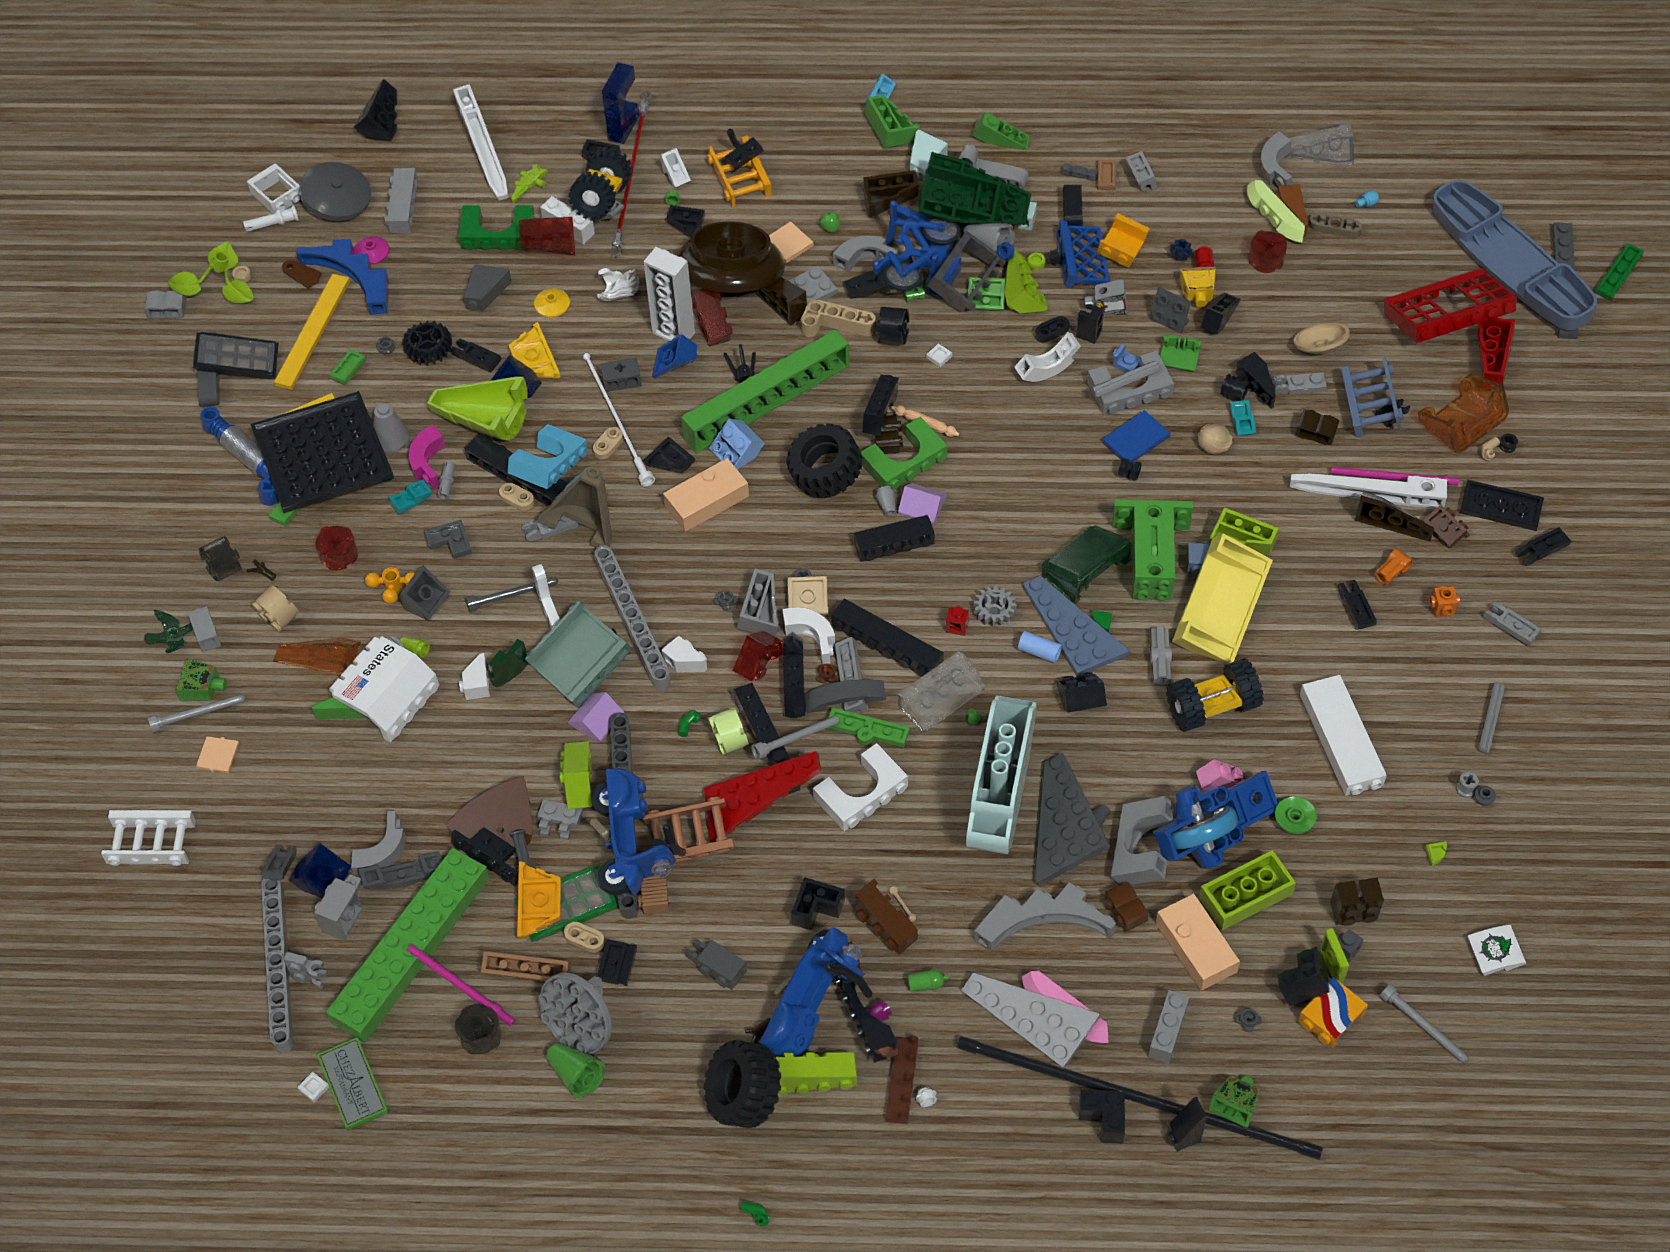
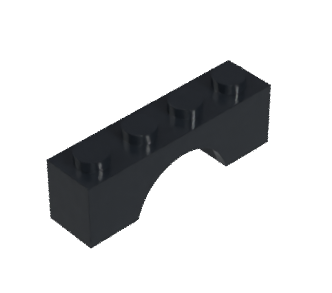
M880 375L863 414L862 433L881 436L888 408L894 405L897 398L898 377Z

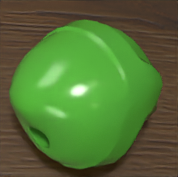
M835 212L824 214L820 220L822 227L827 232H836L840 227V219Z

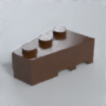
M873 879L855 894L856 916L862 923L866 922L870 926L872 933L877 937L880 936L891 951L895 950L900 955L918 940V929L901 909L897 911L889 903L891 900L888 894L883 896L876 887L878 882Z

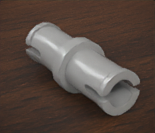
M449 461L447 463L444 462L442 476L439 477L440 486L437 497L442 500L449 499L450 489L454 484L453 475L456 465Z

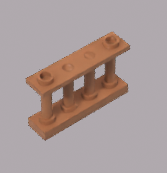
M712 797L708 799V802L662 812L652 810L647 812V815L643 818L645 824L651 823L654 840H663L659 821L672 820L675 840L681 848L686 850L685 856L674 855L675 863L735 850L732 838L728 839L725 836L720 808L727 807L724 798ZM712 810L717 833L716 842L708 843V841H705L700 812ZM692 814L697 843L695 844L696 846L688 848L684 843L680 816Z

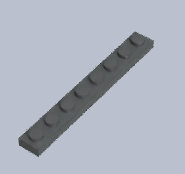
M1554 222L1552 227L1554 259L1559 264H1568L1575 270L1572 223ZM1558 327V338L1577 339L1578 329L1565 330Z

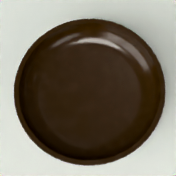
M716 222L702 226L693 232L690 240L677 253L678 257L688 261L690 284L710 291L739 293L762 289L775 283L785 271L783 255L778 247L771 242L769 235L754 225L742 222Z

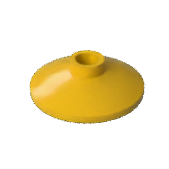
M555 288L540 292L534 300L536 312L548 318L561 316L570 306L568 294Z

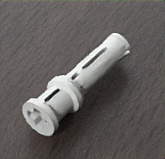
M293 205L291 208L285 210L278 209L276 213L243 221L246 232L278 223L284 225L285 222L292 220L299 221L295 205Z

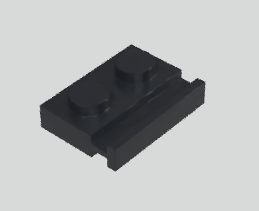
M607 940L597 977L601 978L602 982L628 986L638 949L637 945Z

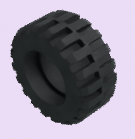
M827 423L825 426L818 424L817 427H810L805 433L801 432L798 435L799 438L797 440L794 439L792 442V448H789L786 458L788 471L799 489L807 495L810 494L811 497L818 498L820 496L821 498H828L829 495L832 497L838 495L837 493L846 491L849 485L852 486L855 483L854 479L858 478L860 474L859 470L862 469L863 457L850 432L842 426H834V424ZM828 453H838L829 465L823 468L812 469L813 464L821 456Z
M731 1040L720 1046V1049L716 1050L713 1054V1059L708 1063L709 1068L705 1073L706 1082L704 1083V1099L708 1104L706 1107L711 1116L720 1124L755 1128L769 1118L768 1115L773 1113L775 1110L774 1105L778 1103V1093L781 1091L780 1079H782L781 1072L779 1071L780 1065L775 1054L766 1045Z

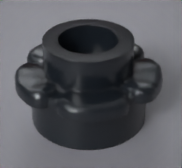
M1051 249L1050 253L1047 254L1050 264L1054 263V266H1056V264L1061 263L1057 249Z

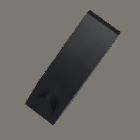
M1224 292L1207 307L1200 328L1209 334L1221 332L1241 299Z
M1197 1097L1192 1098L1168 1125L1166 1138L1171 1146L1174 1145L1176 1151L1201 1142L1207 1115Z

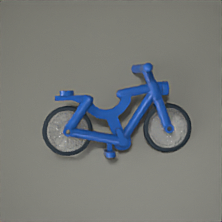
M891 201L886 245L891 246L893 244L896 226H900L903 228L896 241L898 244L905 245L906 249L899 255L889 251L882 260L877 259L875 261L873 269H875L874 273L878 274L883 267L889 265L883 273L886 284L895 290L909 291L915 289L921 283L922 274L920 270L925 266L931 267L930 274L935 275L937 271L939 254L934 248H930L923 235L934 244L947 245L959 238L960 228L956 222L936 217L930 218L927 221H921L916 214H911L905 220L897 219V202ZM909 230H911L920 244L921 250L913 249V244L907 236ZM910 256L918 257V259H916L912 263L903 262L907 260Z

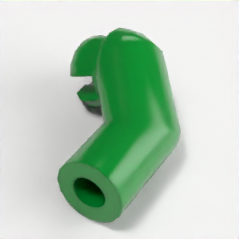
M743 1201L741 1212L752 1214L755 1223L760 1227H764L769 1223V1215L763 1205Z

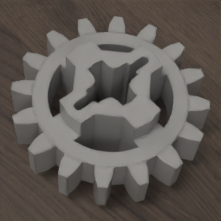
M988 586L986 592L981 589L980 595H976L974 601V613L978 615V620L985 619V624L987 625L989 622H992V626H995L996 622L1003 625L1004 620L1010 622V617H1014L1016 611V598L1011 597L1012 592L1005 593V588L1003 587L1001 590H998V586H995L992 590Z

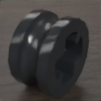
M1504 434L1501 437L1499 447L1503 452L1511 453L1515 451L1518 439L1513 434Z

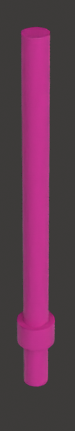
M410 945L407 950L409 953L489 1010L488 1013L494 1018L498 1017L509 1026L514 1023L515 1019L503 1011L502 1006L498 1003H492L416 946Z

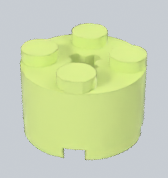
M735 707L708 718L722 755L749 745Z

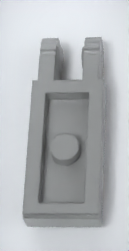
M1323 372L1287 376L1277 375L1272 378V383L1277 385L1274 388L1276 394L1292 395L1325 392L1327 388Z
M562 516L555 529L538 522V520L525 523L522 529L525 533H528L526 535L527 540L532 542L565 532L579 525L578 522Z
M1495 602L1490 605V610L1485 611L1483 614L1484 618L1491 624H1495L1528 646L1541 632V628L1509 608H1505Z

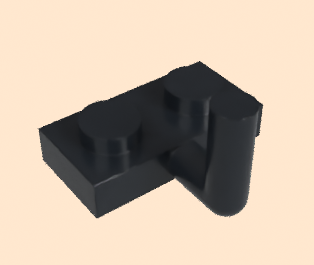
M733 129L727 130V135L735 149L725 155V158L735 171L764 152L763 147L754 137L741 145Z

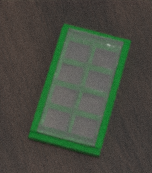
M594 865L561 879V920L529 935L532 942L563 931L571 922L583 923L618 907L614 895L606 893L599 884L598 872L601 868L600 865ZM517 896V898L514 899V902H515V904H516V906H517V908H518V896Z

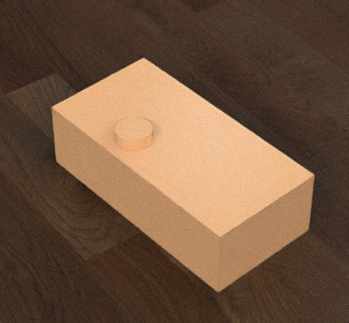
M726 458L664 492V505L684 532L748 498V482L730 460Z
M1195 894L1157 912L1156 925L1200 991L1237 973L1240 963L1239 959Z

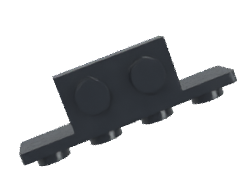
M485 827L480 829L471 839L455 829L451 832V843L457 850L463 851L470 858L486 866L488 871H493L503 881L509 882L514 886L518 883V871L505 863L515 854V847Z

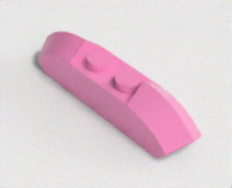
M1031 971L1022 976L1026 990L1088 1009L1040 971ZM1099 1018L1085 1039L1097 1043H1108L1107 1022Z

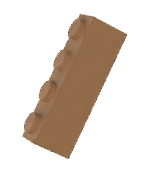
M484 951L481 973L546 982L558 973H571L572 963L563 960Z

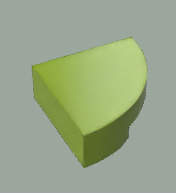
M1446 841L1426 844L1425 850L1431 866L1440 863L1445 857L1447 850Z

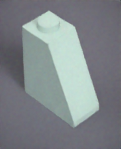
M918 129L910 160V171L916 170L917 178L923 181L931 152L947 156L948 143Z

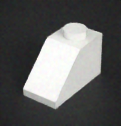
M480 653L462 672L463 681H459L460 692L465 694L466 700L490 697L487 662L484 653Z

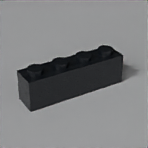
M928 515L854 533V545L860 562L872 561L875 558L891 556L895 553L908 552L912 549L935 544V532Z

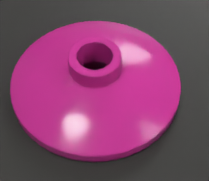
M369 236L356 243L353 253L354 255L369 254L371 264H376L387 257L389 245L381 237Z

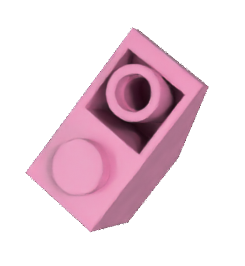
M1216 759L1196 771L1202 789L1208 786H1225L1230 788L1243 781V773L1240 768Z

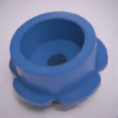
M1003 242L998 248L999 256L1006 260L1013 258L1014 246L1009 242Z

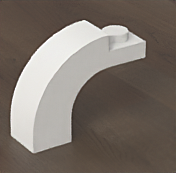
M1067 332L1049 352L1039 356L1025 354L1017 363L1015 369L1025 381L1036 382L1045 380L1066 369L1074 361L1072 356L1081 345L1072 333Z
M806 608L783 609L786 636L794 632L797 635L803 634L814 638L820 647L822 665L830 664V656H834L835 634L827 619L819 613Z

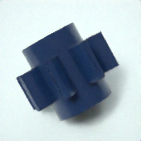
M1185 239L1175 240L1174 245H1170L1171 258L1174 257L1177 261H1187L1188 256H1192L1193 249H1191V243H1188Z

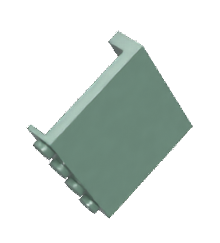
M578 601L569 608L568 613L562 619L556 622L555 627L542 637L541 642L529 651L525 660L579 708L633 649Z

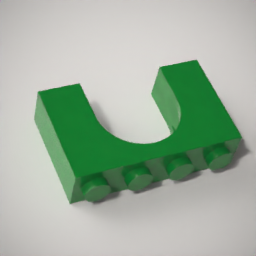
M480 205L462 206L458 236L461 249H532L535 223L533 205H515L513 223L510 227L500 232H490L481 227L483 217Z

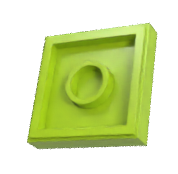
M1327 929L1320 951L1332 979L1335 978L1341 984H1344L1349 964L1334 929Z

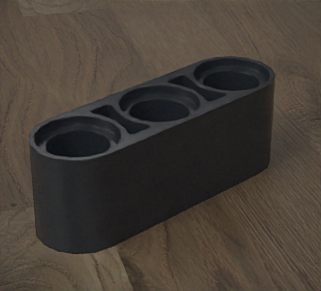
M1063 185L1064 221H1067V225L1083 226L1081 185Z

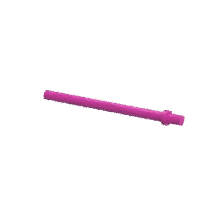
M1331 467L1330 474L1401 481H1407L1408 476L1447 479V485L1458 486L1459 478L1448 477L1447 475L1442 477Z

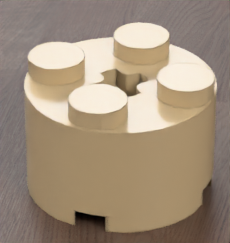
M274 586L267 588L251 604L265 622L268 620L272 622L271 626L277 632H280L299 613L296 606L292 602L290 603L286 599L287 597Z

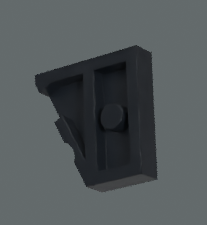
M668 436L643 462L649 467L683 474L695 462V458Z

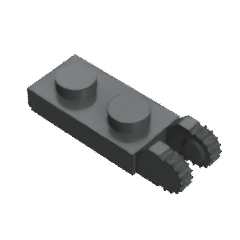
M278 845L262 870V879H270L272 881L283 880L296 857V846H291L285 852L283 845Z

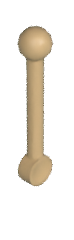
M895 886L889 889L890 895L895 896L907 913L908 919L911 922L915 921L916 915L910 912L898 895V889Z

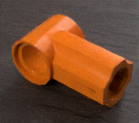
M1396 548L1389 555L1387 561L1375 571L1374 576L1382 585H1388L1397 575L1405 573L1411 567L1413 559Z

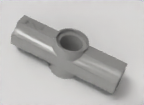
M1156 626V628L1151 629L1150 664L1153 667V683H1156L1158 686H1165L1171 682L1170 665L1172 651L1171 647H1169L1168 629L1164 628V626Z

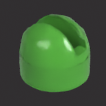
M676 190L668 191L666 203L669 205L679 204V193Z
M969 708L965 714V721L970 725L978 724L983 718L973 708Z

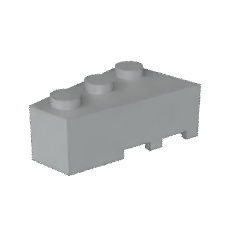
M754 569L737 628L775 639L778 622L776 618L774 574Z

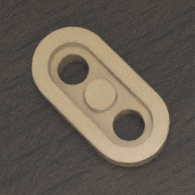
M611 427L600 436L593 445V453L596 458L607 459L623 442L621 429Z
M506 483L500 487L499 494L502 501L522 511L529 510L534 506V497L531 492L513 483Z
M571 922L564 929L565 938L572 945L591 953L599 952L604 947V936L596 929L580 922ZM574 933L579 934L577 937L572 936ZM593 941L598 942L596 945H591Z

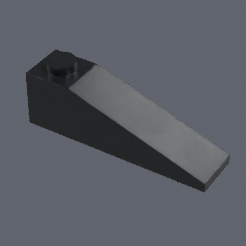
M383 79L361 112L354 128L367 139H393L397 131V124H395V119L397 118V113L395 112L397 89Z

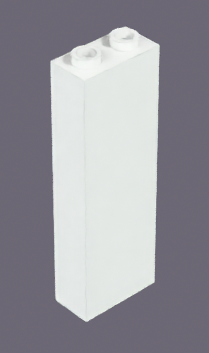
M1337 675L1302 684L1300 697L1345 796L1350 794L1358 795L1365 790H1376L1384 786L1387 775L1341 676Z

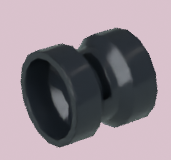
M1122 458L1118 476H1127L1131 480L1137 481L1142 463L1137 461L1130 462L1129 459Z

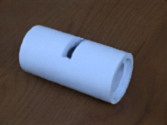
M1024 631L1019 640L1018 650L1056 663L1061 653L1062 645Z

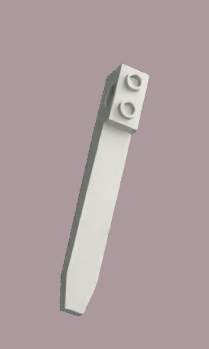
M470 84L455 88L453 91L457 106L470 135L489 188L498 201L507 199L506 178Z
M1291 474L1290 478L1291 488L1306 492L1360 499L1362 493L1366 492L1383 497L1393 504L1403 506L1437 508L1441 504L1444 507L1447 499V479L1408 476L1407 482L1322 474Z

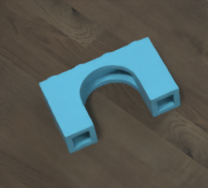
M547 424L538 432L537 448L556 457H538L518 449L509 457L508 474L548 489L561 476L565 475L571 467H574L581 458L586 456L588 450L586 447L587 439Z

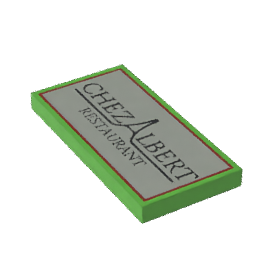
M358 1037L317 1054L347 1131L388 1113Z

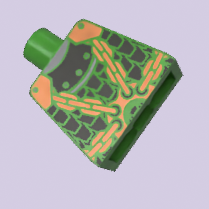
M186 658L175 691L180 701H210L215 690H226L227 680L219 678L216 667Z
M1231 1076L1213 1094L1209 1111L1248 1128L1259 1089L1253 1086L1254 1081L1249 1076H1243L1241 1080Z

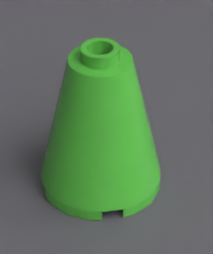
M556 1043L547 1050V1061L573 1096L580 1099L584 1098L582 1095L586 1093L590 1095L599 1087L605 1075L602 1073L605 1064L600 1059L561 1043Z

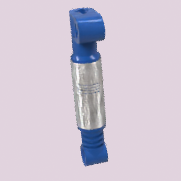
M204 408L201 411L203 430L214 434L224 448L260 478H264L258 485L261 503L269 506L279 502L258 444L237 426L230 425L223 419L217 408Z

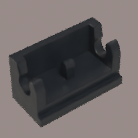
M1086 304L1085 308L1092 310V312L1079 311L1076 337L1095 344L1103 328L1104 307Z

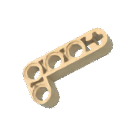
M811 300L807 304L801 319L802 333L806 337L816 336L821 326L862 336H872L876 332V317L873 313L821 300Z

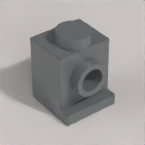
M1350 929L1337 937L1348 964L1360 951L1363 938Z

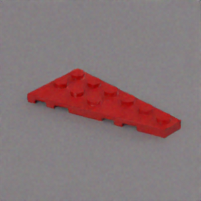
M814 751L704 787L705 802H708V799L712 797L724 798L727 807L720 808L725 834H730L735 831V827L744 821H750L772 806L775 800L781 796L784 798L789 794L790 790L798 785L802 786L820 774L822 771L819 754ZM708 810L707 820L710 842L712 843L716 842L717 833L712 810Z

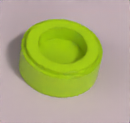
M1041 253L1030 254L1027 259L1030 269H1043L1045 266V256Z

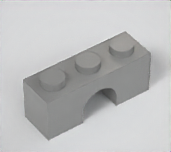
M1168 990L1148 1058L1170 1064L1190 996Z

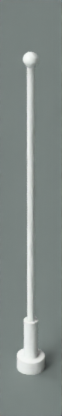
M583 354V359L587 361L635 458L634 462L640 473L638 479L641 485L644 487L652 485L655 482L653 473L646 470L641 458L637 456L590 361V354Z

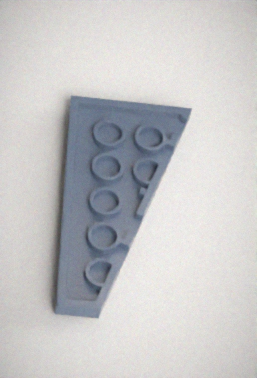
M1041 576L1023 583L1024 591L1055 642L1062 645L1061 652L1077 677L1082 673L1090 672L1130 655L1129 649Z

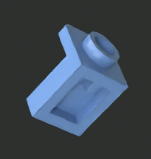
M1122 343L1119 349L1116 348L1113 352V367L1127 373L1138 368L1139 357L1126 352V345Z

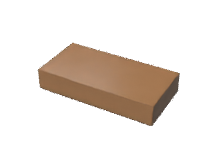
M1098 160V190L1115 191L1116 160Z

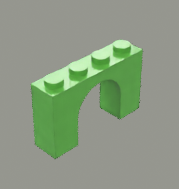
M921 416L905 425V437L919 451L913 459L904 462L894 461L888 458L875 443L861 451L863 457L862 467L880 487L890 486L892 490H895L904 482L912 480L919 473L927 471L931 466L944 461L947 457L948 445Z

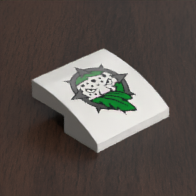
M1511 925L1494 927L1468 935L1484 976L1502 969L1508 971L1526 964Z

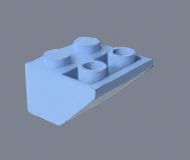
M728 419L709 449L721 461L728 458L735 468L739 469L755 459L765 443L743 420Z

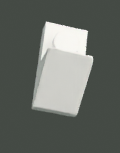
M677 148L660 155L663 173L668 174L674 188L691 181Z

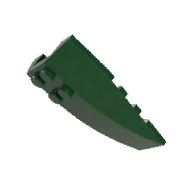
M931 152L921 189L918 213L951 222L1026 225L1031 193L1011 183L1007 184L1001 178L993 177L985 173V170L971 166V163L965 160Z

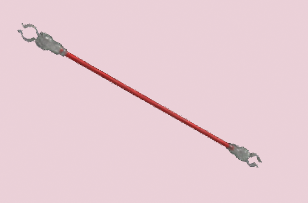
M645 89L641 93L640 122L631 162L633 170L643 119L647 114L650 106L649 101L652 98L650 90L648 91L649 98L644 99L642 97L646 94ZM632 176L627 183L623 202L624 208L621 212L619 227L615 237L612 239V247L610 248L611 259L613 258L611 251L615 249L620 251L616 254V258L621 255L622 225Z

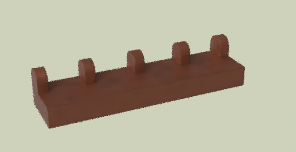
M910 1036V1039L897 1037L898 1055L894 1056L886 1122L908 1124L918 1050L917 1036Z

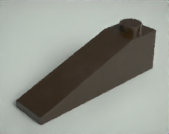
M1363 492L1360 497L1355 521L1425 541H1431L1434 527L1383 497Z

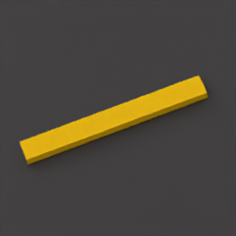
M332 274L274 381L275 386L289 390L293 389L350 283L349 277Z

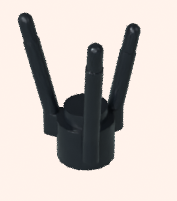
M739 344L741 365L737 371L726 352L724 357L734 374L735 381L742 383L750 376L755 375L756 352L752 353L750 368L745 363L743 346Z

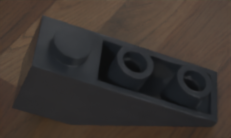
M1253 352L1237 362L1235 374L1237 377L1249 381V389L1255 392L1264 404L1273 409L1276 396L1267 363L1256 352Z

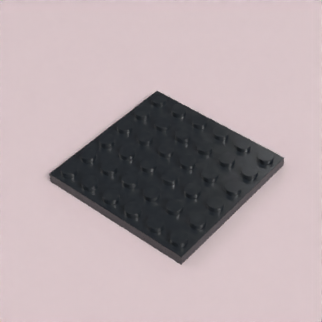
M359 391L250 424L283 513L394 479L393 472Z

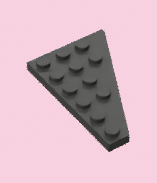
M1063 752L1046 761L1044 765L1035 881L1039 886L1111 847Z

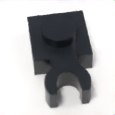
M1399 399L1396 402L1397 409L1401 408L1402 414H1407L1410 406L1401 407L1404 400ZM1385 405L1376 410L1375 416L1394 412L1393 405ZM1396 419L1384 421L1382 423L1386 427H1389L1392 424L1396 423Z

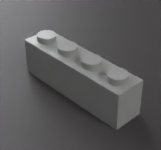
M394 168V173L390 176L392 188H389L388 191L390 202H387L388 215H385V225L389 227L390 233H411L418 183L415 168Z

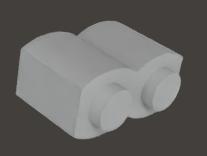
M159 290L148 292L145 304L147 318H183L186 304L185 295H181L174 290L168 292Z

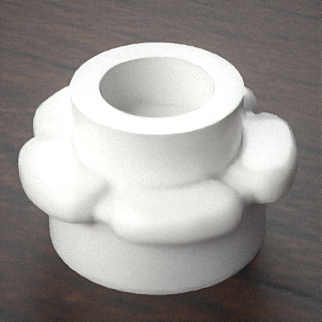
M928 1087L922 1088L918 1091L916 1101L920 1103L921 1107H929L937 1101V1093Z

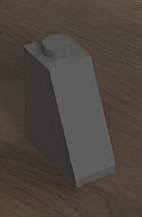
M474 264L464 294L466 309L484 311L511 283L510 270L508 268Z

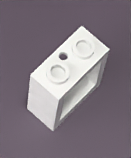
M276 163L247 181L250 193L272 214L276 213L278 209L285 210L301 200L299 193L300 185ZM280 181L289 191L271 201L262 192Z

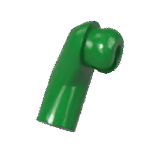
M690 710L680 719L678 735L687 737L689 725L692 722L698 723L701 719V714L696 712V710Z

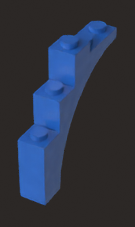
M897 205V219H908L911 214H916L921 221L933 218L932 216ZM935 221V222H932V223H937V224H939V223H944V224H945V230H943V232L945 233V231L947 230V222H944V221ZM944 234L943 238H938L937 236L929 235L937 240H949L953 238L948 234ZM923 235L930 248H934L939 254L938 271L952 252L954 242L947 245H938L928 241ZM960 257L955 259L942 278L950 286L961 271ZM930 274L926 281V294L942 300L943 298L927 286L934 276Z
M351 239L333 240V245L297 248L299 263L328 267L340 271L353 279L366 295L370 315L388 313L389 279L386 269L371 270L369 254L354 255Z

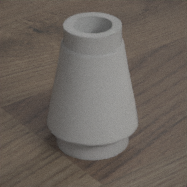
M883 486L877 489L876 498L885 515L895 514L894 490L890 486Z

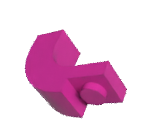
M432 424L422 430L412 441L409 448V461L415 479L417 481L424 480L434 490L440 484L437 474L429 466L428 461L432 455L445 448L442 434Z

